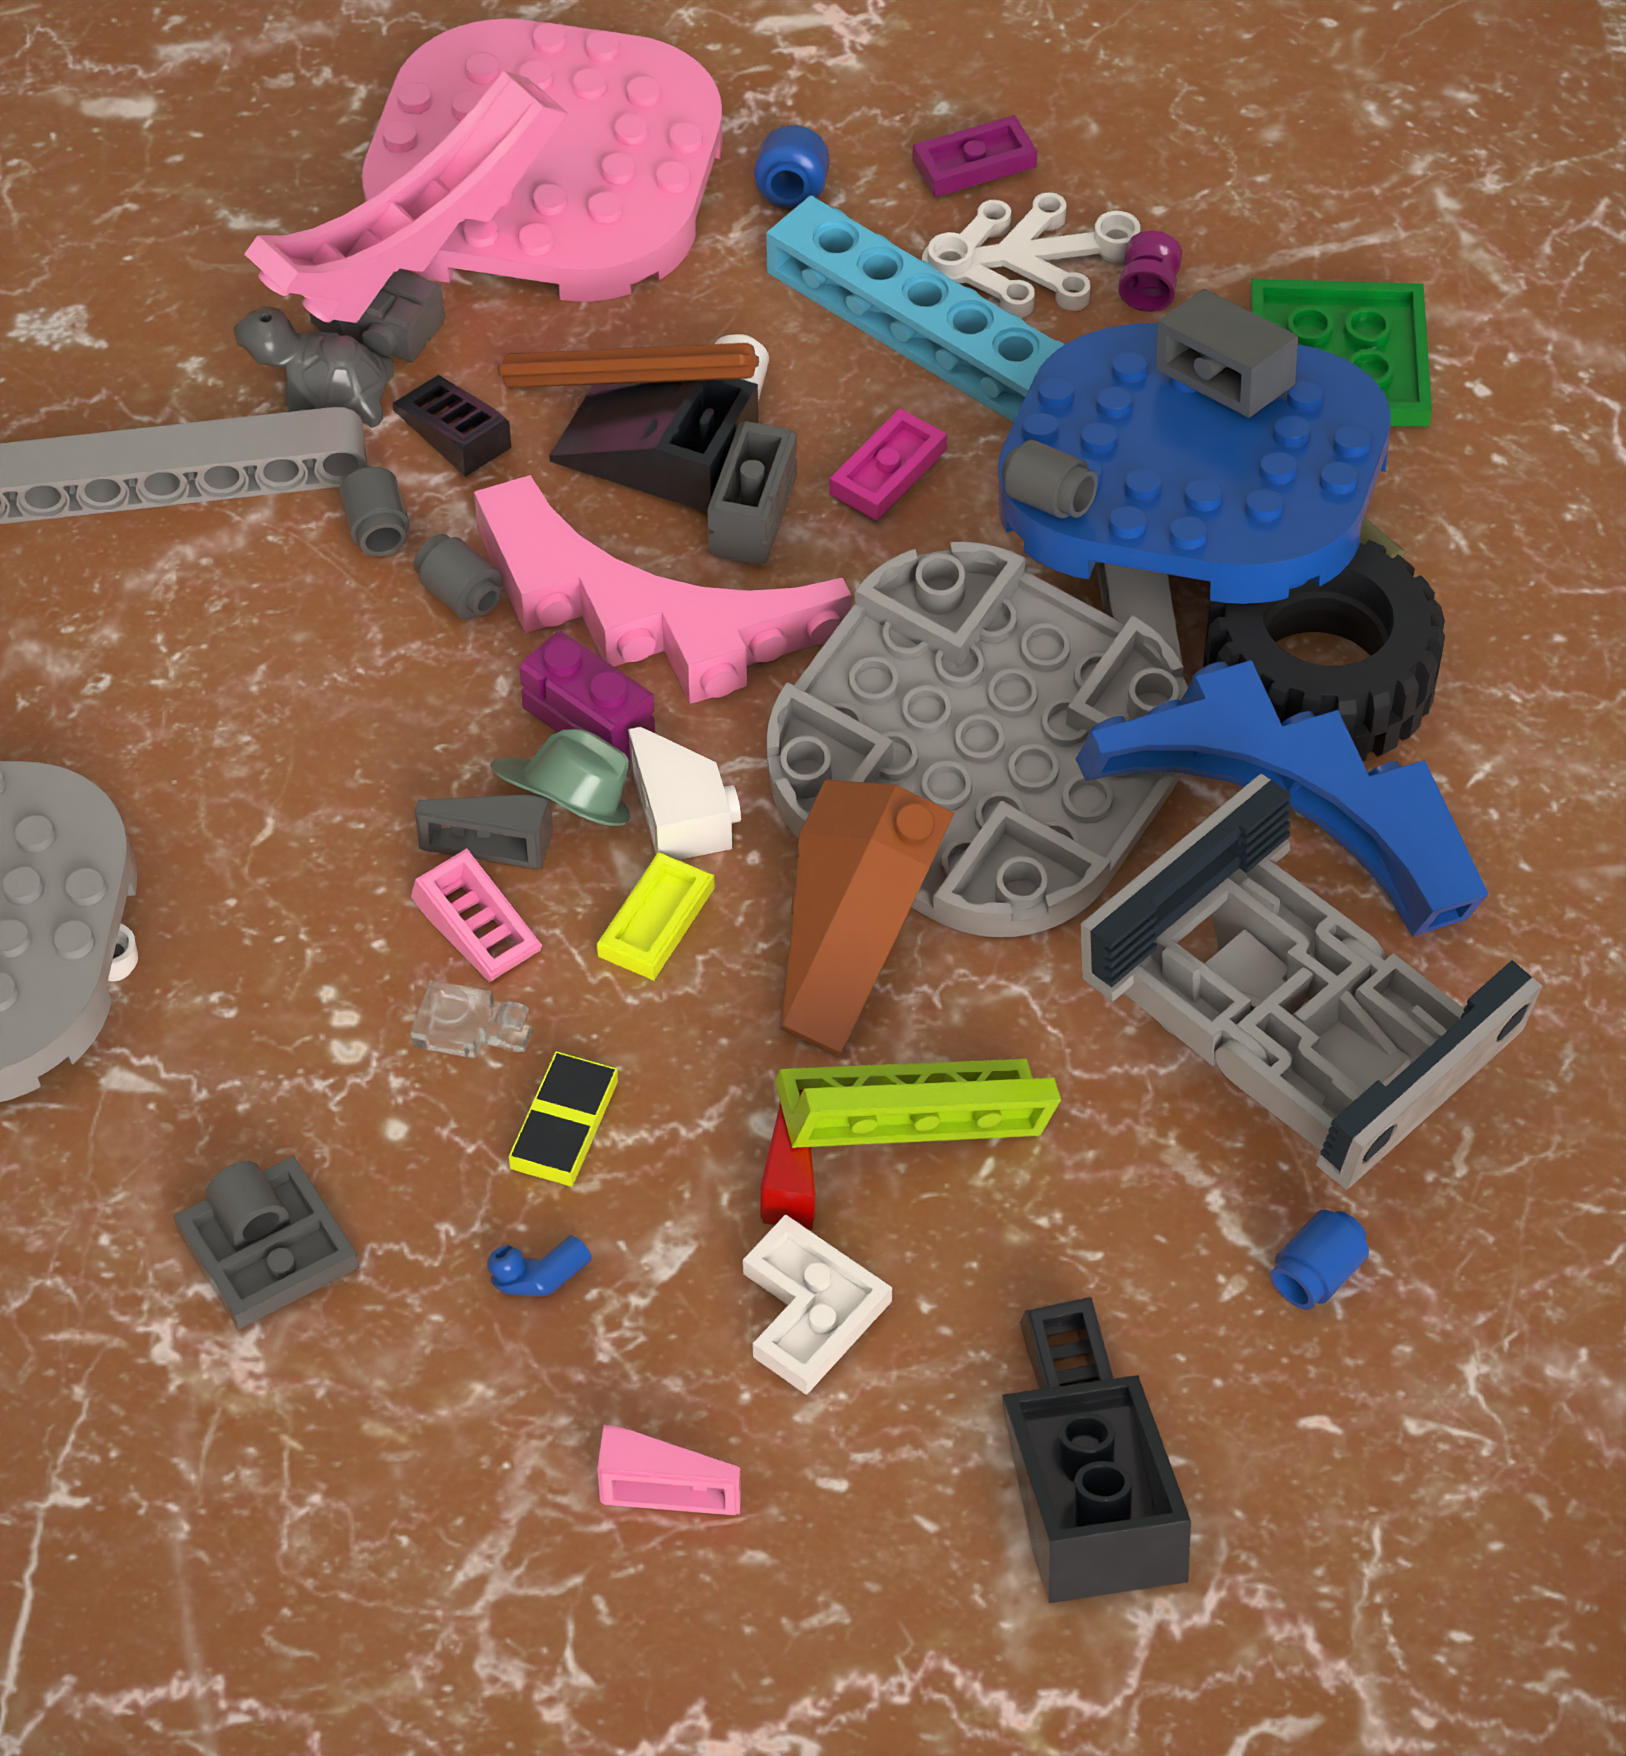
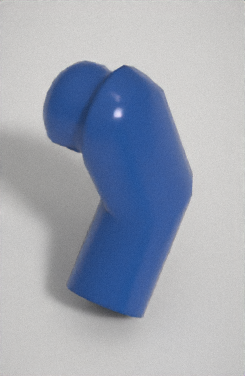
M569 1235L542 1259L523 1258L521 1250L510 1245L499 1247L490 1254L487 1268L492 1274L491 1283L504 1294L545 1297L555 1292L592 1260V1257L581 1240L574 1235Z

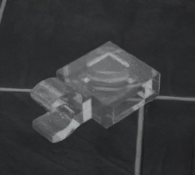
M430 980L410 1033L414 1047L476 1059L481 1043L498 1046L508 1051L525 1052L533 1030L532 1026L525 1025L529 1008L523 1004L506 1001L494 1005L492 991Z

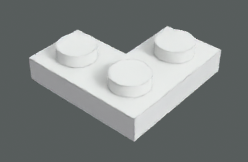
M786 1214L743 1259V1274L788 1305L753 1343V1358L806 1395L892 1302L891 1286Z

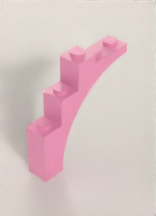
M503 71L477 105L455 129L414 168L380 194L347 214L313 229L287 235H258L245 252V255L261 269L258 277L267 287L282 296H287L289 293L305 296L302 301L303 306L318 319L330 323L332 320L357 323L393 272H398L399 269L424 272L459 222H463L466 218L489 223L567 116L568 112L528 77Z
M531 475L474 491L478 533L494 567L502 574V585L525 633L545 627H555L568 620L583 617L602 659L612 666L641 661L650 655L664 651L690 704L712 697H723L734 690L747 687V666L759 662H770L781 655L817 644L824 645L852 608V594L843 577L797 588L746 591L700 587L648 573L612 557L580 536L549 505Z

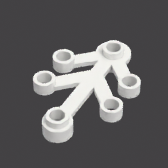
M1043 193L1034 199L1031 211L1000 244L981 246L988 237H1002L1011 228V208L1009 205L1000 200H988L979 206L976 218L960 234L949 232L935 236L924 250L922 260L928 262L937 271L957 283L966 282L1000 299L1001 309L1020 318L1027 317L1033 312L1035 299L1033 286L1023 280L1011 281L989 268L1004 266L1055 291L1056 302L1061 308L1068 311H1079L1089 304L1090 280L1083 274L1069 273L1046 261L1100 254L1107 262L1122 263L1124 262L1127 243L1132 236L1140 232V223L1133 215L1127 212L1110 211L1102 214L1097 219L1095 232L1037 239L1044 230L1052 231L1062 227L1066 219L1065 199L1055 193ZM1073 290V291H1078V292H1077V293H1071V292H1068V291ZM1012 298H1021L1023 300H1013Z

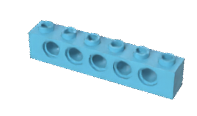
M811 195L766 232L768 274L1013 423L1040 366L1050 355L1065 345L1026 324L1019 316L1010 314L984 299L975 290L964 287L937 271L928 262L919 260L895 246L886 237L875 234L848 218L839 209L832 208Z

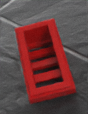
M798 1090L799 1095L801 1096L803 1090ZM780 1103L760 1186V1218H763V1223L776 1225L786 1214L806 1229L811 1230L815 1220L816 1195L811 1147L792 1148Z

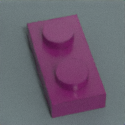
M1013 115L913 144L912 161L932 195L937 197L1036 168L1037 150L1016 116Z

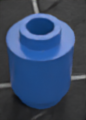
M1317 1211L1276 1255V1266L1270 1272V1278L1276 1290L1288 1302L1301 1309L1309 1310L1316 1303H1326L1368 1258L1369 1248L1365 1241L1366 1233L1364 1228L1354 1217L1345 1212Z

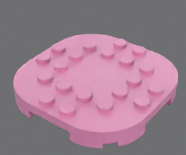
M493 19L473 22L448 30L423 44L406 60L394 81L363 164L362 182L365 202L388 188L436 148L477 105L503 71L528 77L568 112L567 116L489 223L467 218L463 222H459L424 272L409 271L445 283H450L455 268L559 284L560 300L592 302L630 295L631 284L639 283L652 274L660 281L671 273L686 257L696 238L695 220L714 159H720L723 143L722 104L718 88L706 69L687 53L664 42L636 35L531 20Z

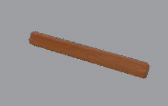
M749 343L509 353L504 356L502 364L498 366V373L502 376L504 385L509 388L748 379L754 376L755 368L759 366V356L755 355L754 346Z

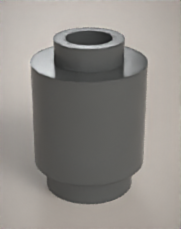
M1033 439L1027 440L1020 447L1011 450L1002 467L1005 491L1009 497L1058 518H1065L1069 515L1074 518L1081 517L1090 508L1097 493L1098 476L1096 472L1088 468L1084 460Z
M362 467L348 475L340 485L339 496L352 540L360 546L363 552L371 556H385L396 552L406 542L409 530V519L396 476L391 471L381 467Z
M438 534L426 541L419 549L414 560V569L419 574L420 583L460 618L472 619L477 616L486 615L497 605L501 597L502 574L458 537L450 538L446 534Z

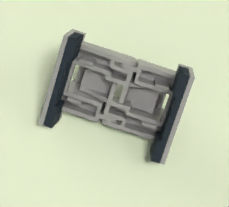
M1260 774L1081 923L1083 980L1111 1002L1124 993L1155 1018L1165 1030L1177 1036L1213 1067L1217 1064L1222 1073L1232 1083L1321 1151V1156L1318 1158L1316 1166L1344 1189L1348 1190L1524 1030L1543 986L1511 960L1467 1000V1005L1463 1008L1394 953L1387 958L1383 948L1376 939L1276 865L1281 858L1290 852V842L1287 840L1290 837V831L1287 829L1290 827V821H1288L1290 812L1288 809L1291 808V803L1288 800L1291 798V793L1263 774ZM1212 914L1218 952L1203 964L1177 943ZM1305 998H1308L1310 1001L1300 1008L1304 1004Z

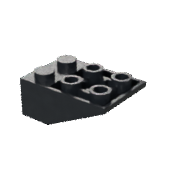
M743 379L593 385L549 455V460L561 466L707 512L738 424L744 421L759 424L758 384Z

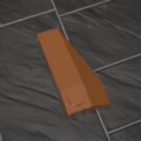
M825 779L797 841L796 858H798L795 891L792 894L791 914L793 916L790 948L786 959L781 1030L837 1057L841 1055L932 864L954 812L897 785Z

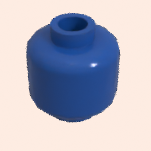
M799 125L781 126L767 135L761 143L754 169L756 187L766 200L775 206L795 209L810 195L817 199L824 189L830 165L828 147L821 136L810 128Z

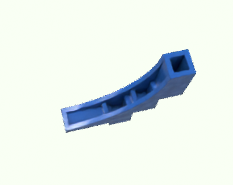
M1252 660L1229 667L1226 662L1210 664L1193 675V681L1181 701L1171 700L1151 709L1146 716L1126 721L1123 716H1116L1096 724L1089 731V736L1076 757V762L1085 781L1131 772L1184 773L1227 781L1244 788L1258 775L1263 774L1291 793V798L1288 800L1291 803L1290 809L1319 825L1360 861L1388 894L1412 937L1467 920L1488 896L1487 889L1426 761L1422 760L1402 767L1398 761H1392L1367 772L1338 710L1316 717L1311 711L1302 712L1281 723Z

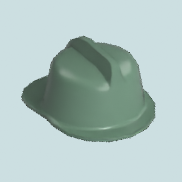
M565 729L551 735L532 760L505 757L497 758L491 762L492 771L503 780L549 798L578 816L610 826L625 825L630 819L629 809L621 801L627 778L626 773L629 767L628 758L625 753L592 732L584 729Z

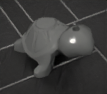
M264 306L249 312L233 328L237 344L244 347L258 364L286 369V399L289 412L345 407L360 415L362 422L371 428L381 423L383 419L381 397L387 382L394 376V361L390 357L379 356L369 351L357 340L347 335L340 336L334 332L319 331L297 333L283 311L275 307Z

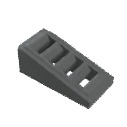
M507 795L418 800L415 808L418 841L421 850L456 855L467 848L475 859L542 869L553 832L551 799L541 795ZM441 825L451 826V828H442Z

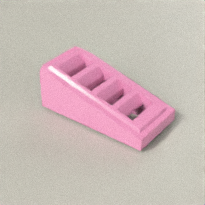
M467 848L415 879L411 899L426 918L488 982H491L541 951L542 944ZM460 887L467 892V894L452 903L446 898L447 895ZM475 904H478L483 909L465 921L459 915ZM494 920L499 927L478 939L473 931ZM508 936L517 944L494 959L487 951L488 948Z
M612 1425L603 1426L597 1468L600 1503H603V1505L726 1515L740 1514V1467L628 1429Z

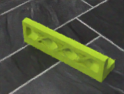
M1027 1059L780 1069L775 1078L792 1148L1041 1136L1061 1101L1055 1078H1032ZM798 1090H803L801 1096L799 1095Z

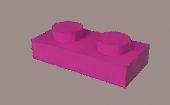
M899 408L829 478V494L878 521L947 450V434Z

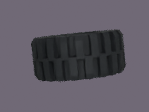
M1368 539L1366 545L1360 543L1355 556L1342 572L1320 587L1312 579H1309L1305 584L1289 589V598L1283 600L1249 604L1211 601L1203 668L1217 662H1226L1229 667L1252 660L1281 723L1302 712L1311 711L1316 717L1338 710L1360 758L1364 762L1368 753L1373 752L1376 757L1381 756L1396 748L1399 739L1403 741L1411 737L1420 727L1422 717L1429 713L1434 700L1444 647L1445 634L1443 633L1445 620L1442 607L1434 600L1435 592L1422 575L1414 578L1415 568L1399 554L1394 558L1388 556L1383 545ZM1299 633H1329L1352 641L1364 649L1370 657L1348 665H1317L1292 656L1279 647L1276 642Z

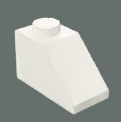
M642 727L628 729L630 768L655 853L660 852L674 859L682 860L732 849V823L741 822L740 805L734 785L723 786L717 763Z

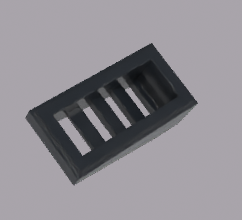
M440 375L435 376L393 402V411L465 477L512 448L509 421L493 407ZM439 397L437 400L433 401L429 405L425 406L424 408H421V406L430 402L434 398ZM447 406L450 407V409L440 414L439 416H434V414L446 408ZM459 417L462 418V419H460L459 421H457L456 423L452 424L451 426L448 425L449 423H451L452 421L456 420L457 418H459ZM471 427L473 428V430H471L470 432L466 433L465 435L463 434L464 431L468 430Z
M1092 1297L1025 1311L1020 1325L1039 1389L1058 1387L1093 1379V1381L1114 1379ZM1077 1331L1080 1341L1049 1347L1047 1337ZM1085 1355L1088 1365L1056 1372L1053 1361Z

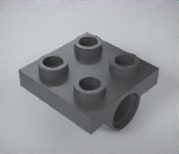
M294 1156L264 1171H261L258 1164L252 1161H243L230 1165L211 1180L206 1190V1200L173 1216L179 1235L238 1330L359 1268L356 1251Z

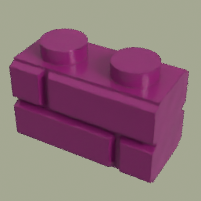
M563 631L553 634L525 658L519 667L520 682L524 687L521 690L523 708L557 732L565 729H584L592 732L625 753L628 761L630 760L628 729L642 727L655 733V718L652 716L654 712L653 693Z

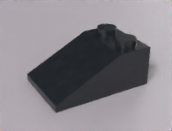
M1134 1375L1003 1394L1002 1406L1030 1542L1048 1602L1055 1603L1187 1583L1189 1579L1191 1519L1139 1376Z

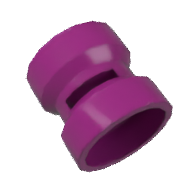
M1152 230L1139 232L1131 237L1127 243L1124 258L1125 267L1121 271L1118 288L1120 297L1126 304L1137 310L1147 312L1160 311L1171 304L1176 291V275L1180 271L1183 251L1179 242L1166 233Z

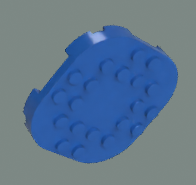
M1157 323L1120 325L1088 333L1056 350L1040 366L1005 440L998 463V508L1001 523L1006 533L1014 530L1024 540V553L1032 559L1058 572L1088 580L1096 562L1211 581L1210 601L1249 604L1289 598V589L1299 587L1309 579H1312L1320 587L1341 573L1355 556L1360 546L1361 525L1380 471H1386L1391 413L1389 403L1379 385L1353 363L1332 353L1298 344L1295 385L1250 418L1156 370ZM1033 439L1084 460L1088 468L1096 472L1098 476L1097 493L1087 512L1078 518L1070 515L1065 518H1058L1009 497L1005 491L1002 467L1010 451L1020 447L1027 440Z

